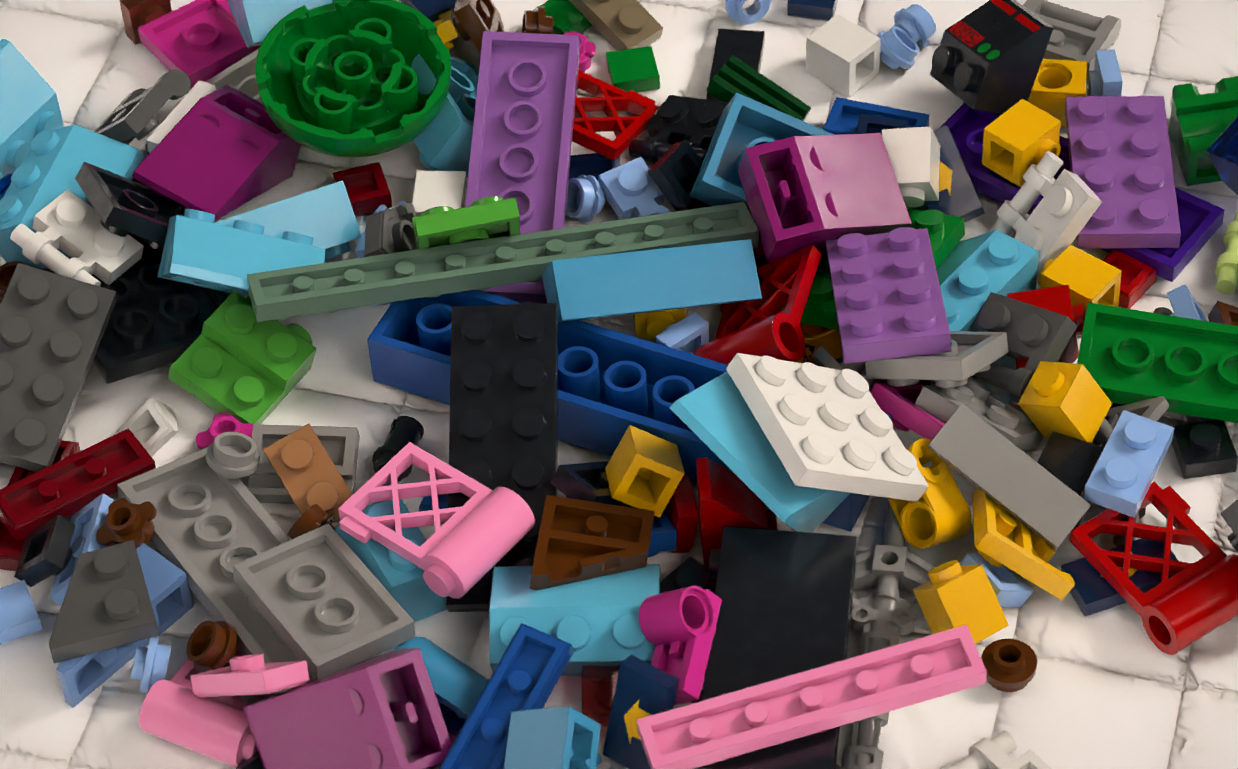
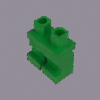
M1238 76L1222 78L1215 84L1214 93L1200 94L1197 86H1194L1192 83L1175 85L1172 88L1171 115L1168 133L1171 142L1174 143L1186 185L1191 186L1229 180L1231 167L1234 175L1238 171ZM1201 157H1210L1216 162V165L1209 169L1197 168L1198 159Z

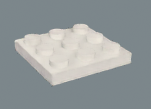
M737 353L727 366L726 370L795 486L909 501H918L929 487L917 468L915 457L905 449L892 428L893 423L891 419L880 409L869 391L868 382L858 372L851 369L839 370L821 367L809 362L797 363L778 360L771 356L760 357Z

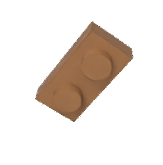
M310 423L264 448L263 451L301 516L311 506L318 504L325 512H334L335 517L331 525L337 529L341 521L338 508L352 496V493Z

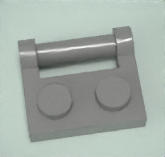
M1027 0L1023 5L1054 27L1043 59L1087 61V71L1094 70L1096 50H1107L1110 45H1114L1121 31L1122 19L1111 15H1106L1102 18L1048 0Z

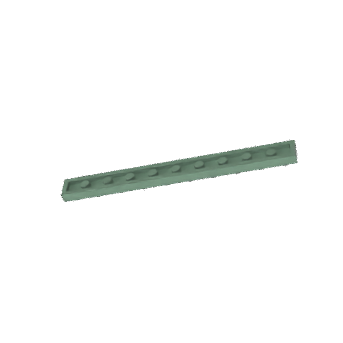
M745 202L247 274V286L257 322L285 320L295 316L322 312L333 313L355 307L386 305L402 300L422 297L433 298L442 294L469 290H486L491 287L523 282H538L543 280L542 274L552 260L751 239L753 248H757L759 230Z

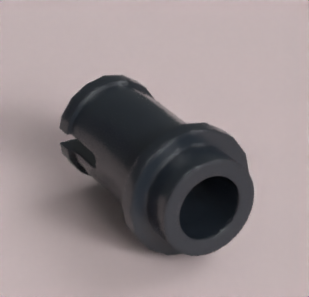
M398 416L397 420L394 419L392 421L391 429L383 446L378 447L372 456L375 474L409 442L416 446L424 435V428L418 420L409 416ZM413 464L397 478L398 482L411 474Z

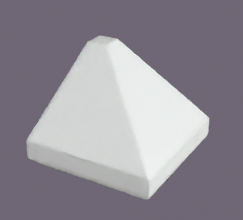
M152 396L116 430L119 433L129 428L152 457L178 432L176 414L172 408Z

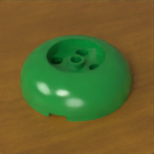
M332 0L330 4L307 10L305 5L297 8L282 18L266 35L259 48L255 66L256 83L262 104L271 120L282 132L298 144L313 151L330 156L350 158L386 153L409 143L429 127L441 111L447 98L451 80L450 52L437 34V27L416 9L396 0ZM419 54L436 78L433 90L426 95L418 91L417 73L412 69L413 60ZM382 74L388 77L385 82L379 81L377 78Z

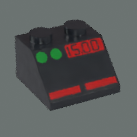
M989 0L944 30L940 45L934 51L932 69L929 75L972 109L1003 114L1021 99L1028 101L1054 27L1016 0Z

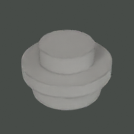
M224 432L219 434L208 447L206 462L220 476L227 479H240L256 472L260 456L256 450V443L252 438L239 432Z

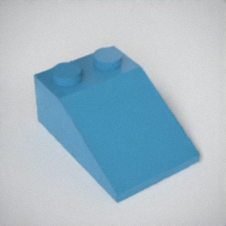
M736 92L723 109L690 197L711 206L745 202L752 216L738 174V168L745 148L793 136L834 134Z

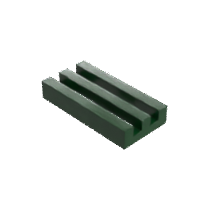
M734 55L729 58L726 65L722 66L718 74L711 79L706 89L710 94L724 102H730L737 92L802 121L806 119L812 108Z

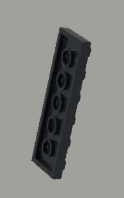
M557 303L452 306L449 465L491 490L497 487H506L513 490L529 505L535 518V525L460 599L447 596L446 606L448 612L490 611L494 567L533 566L546 495L558 497V489L550 483L558 469ZM461 492L448 494V508L462 507L470 498Z

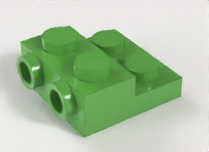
M484 197L475 200L468 207L453 209L449 206H438L425 210L421 216L412 217L417 249L520 234V215L516 198Z
M234 290L204 322L201 335L170 367L168 378L218 414L226 412L244 424H262L310 371L317 348L312 345L313 341L307 330L298 324L290 323L286 327L278 320L257 322L250 296L248 295L245 298Z

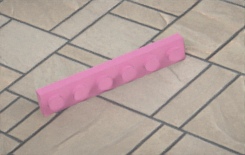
M967 625L644 717L637 720V730L651 769H694L986 684L987 671Z

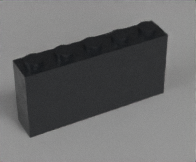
M724 526L721 548L711 547L709 559V580L716 581L715 595L722 599L704 675L703 689L700 692L699 700L692 701L690 704L847 659L856 574V536ZM840 726L694 769H836Z

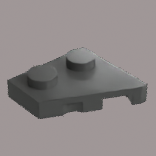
M134 540L80 554L48 643L53 662L58 663L159 636Z

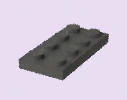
M21 263L17 264L0 305V462L38 472L53 464L115 307L116 291Z

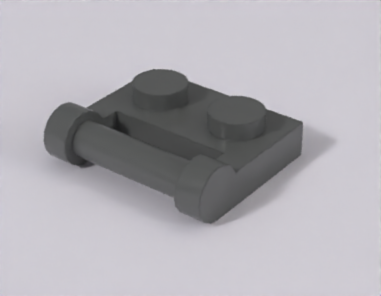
M172 69L166 72L150 88L136 89L128 94L94 132L127 145L134 138L138 141L143 139L159 123L155 114L168 100H178L189 92L191 87L190 78L180 69Z
M991 292L969 332H1007L1008 353L1005 355L1026 362V365L1023 368L1014 370L991 363L989 370L975 373L970 377L1007 389L1012 397L1020 399L1040 361L1058 362L1077 325L1065 315Z

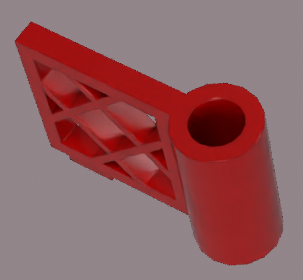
M578 70L577 90L581 89L596 97H577L576 95L572 142L615 161L629 147L630 142L637 139L646 130V126L660 107L655 105V100L633 90L626 92ZM604 111L606 117L587 118L585 112ZM617 111H629L637 116L619 117ZM595 132H614L616 138L612 141Z
M812 244L757 268L762 299L721 304L720 312L722 317L714 340L697 347L694 355L726 365L730 364L737 353L760 357L771 356L778 360L791 362L802 360L805 355L806 343L800 322L822 256L818 249ZM786 305L785 310L779 312Z
M1154 481L1151 483L1139 510L1152 504L1166 518L1165 527L1134 523L1133 517L1107 509L1072 530L1069 541L1141 616L1143 627L1154 645L1162 652L1174 655L1238 615V555L1231 554L1227 556L1188 516L1191 507L1170 485L1162 489ZM1100 533L1125 536L1124 553L1102 550L1092 538ZM1132 537L1164 542L1163 558L1131 554ZM1171 543L1193 546L1203 558L1195 563L1170 560ZM1129 568L1161 573L1160 584L1143 593L1128 578Z

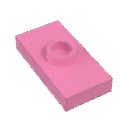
M263 654L235 657L229 659L230 666L190 675L193 695H198V697L269 694L306 684V681H309L306 661L264 663Z

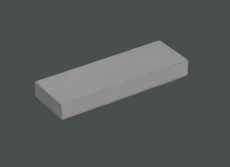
M961 403L927 446L929 450L1054 549L1061 545L1091 507V504L963 403Z

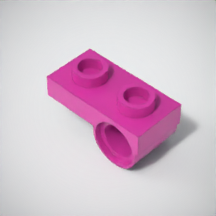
M690 586L649 596L642 602L639 610L641 630L646 639L655 645L651 665L679 679L674 705L699 700L710 649L716 632L722 599L710 590H704L699 586Z

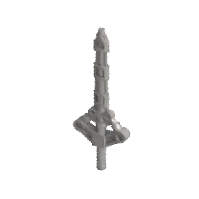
M890 503L888 505L883 545L875 544L874 549L856 556L851 619L852 627L858 632H863L860 637L858 656L898 645L900 641L899 635H908L914 630V622L922 615L924 616L916 598L911 603L906 599L899 598V591L905 592L907 590L914 593L913 589L930 581L927 573L935 568L908 551V547L904 546L905 538L902 535L900 524ZM873 587V596L858 599V596L855 594L856 591ZM889 712L852 722L851 746L844 748L842 769H882L884 752L878 749L881 728L888 724Z

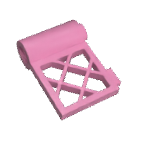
M411 442L402 448L338 508L341 530L364 544L372 538L423 569L424 581L435 594L441 597L450 596L459 599L535 525V518L529 505L513 490L506 487H497L491 490ZM413 464L429 473L430 481L398 484L397 478ZM461 492L470 498L462 507L439 509L438 495ZM432 496L433 510L401 514L400 499ZM393 500L394 515L370 517L361 512L370 503ZM435 526V533L420 547L404 538L402 534V529Z
M237 650L235 657L243 656L241 652ZM187 659L170 681L165 679L158 680L150 688L141 706L139 714L140 728L148 734L236 768L258 752L243 708L250 705V703L242 701L239 695L213 697L193 695L190 675L201 672L197 671L193 662ZM314 678L312 680L307 681L306 683L315 681L316 679Z

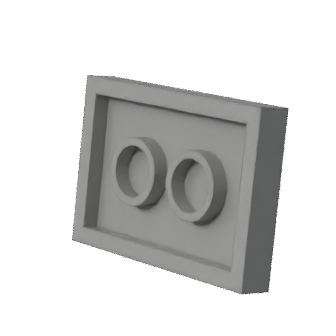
M329 523L233 565L234 582L300 661L307 662L308 671L316 680L350 668L415 638V621Z

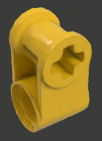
M927 438L916 440L909 445L907 450L915 457L917 468L929 487L918 501L888 498L900 524L902 535L910 545L918 549L928 548L961 538L969 531L972 522L970 507L962 496L949 465L927 448L932 441ZM928 462H932L931 467H922Z

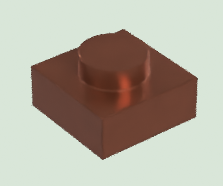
M119 0L126 36L135 45L141 43L138 32L139 27L172 12L170 0Z

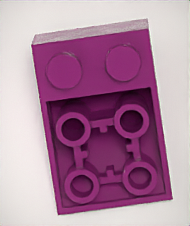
M225 85L200 98L134 170L132 178L150 187L151 191L155 194L168 197L188 209L214 214L215 221L292 177L301 145L289 138L276 126L261 102L229 85Z
M881 133L793 136L745 148L738 168V174L754 222L759 230V238L767 262L778 260L812 244L818 250L826 248V240L839 239L845 234H882L897 228L910 227L912 224Z
M401 648L243 707L264 769H427L443 763L452 747V742L420 648Z

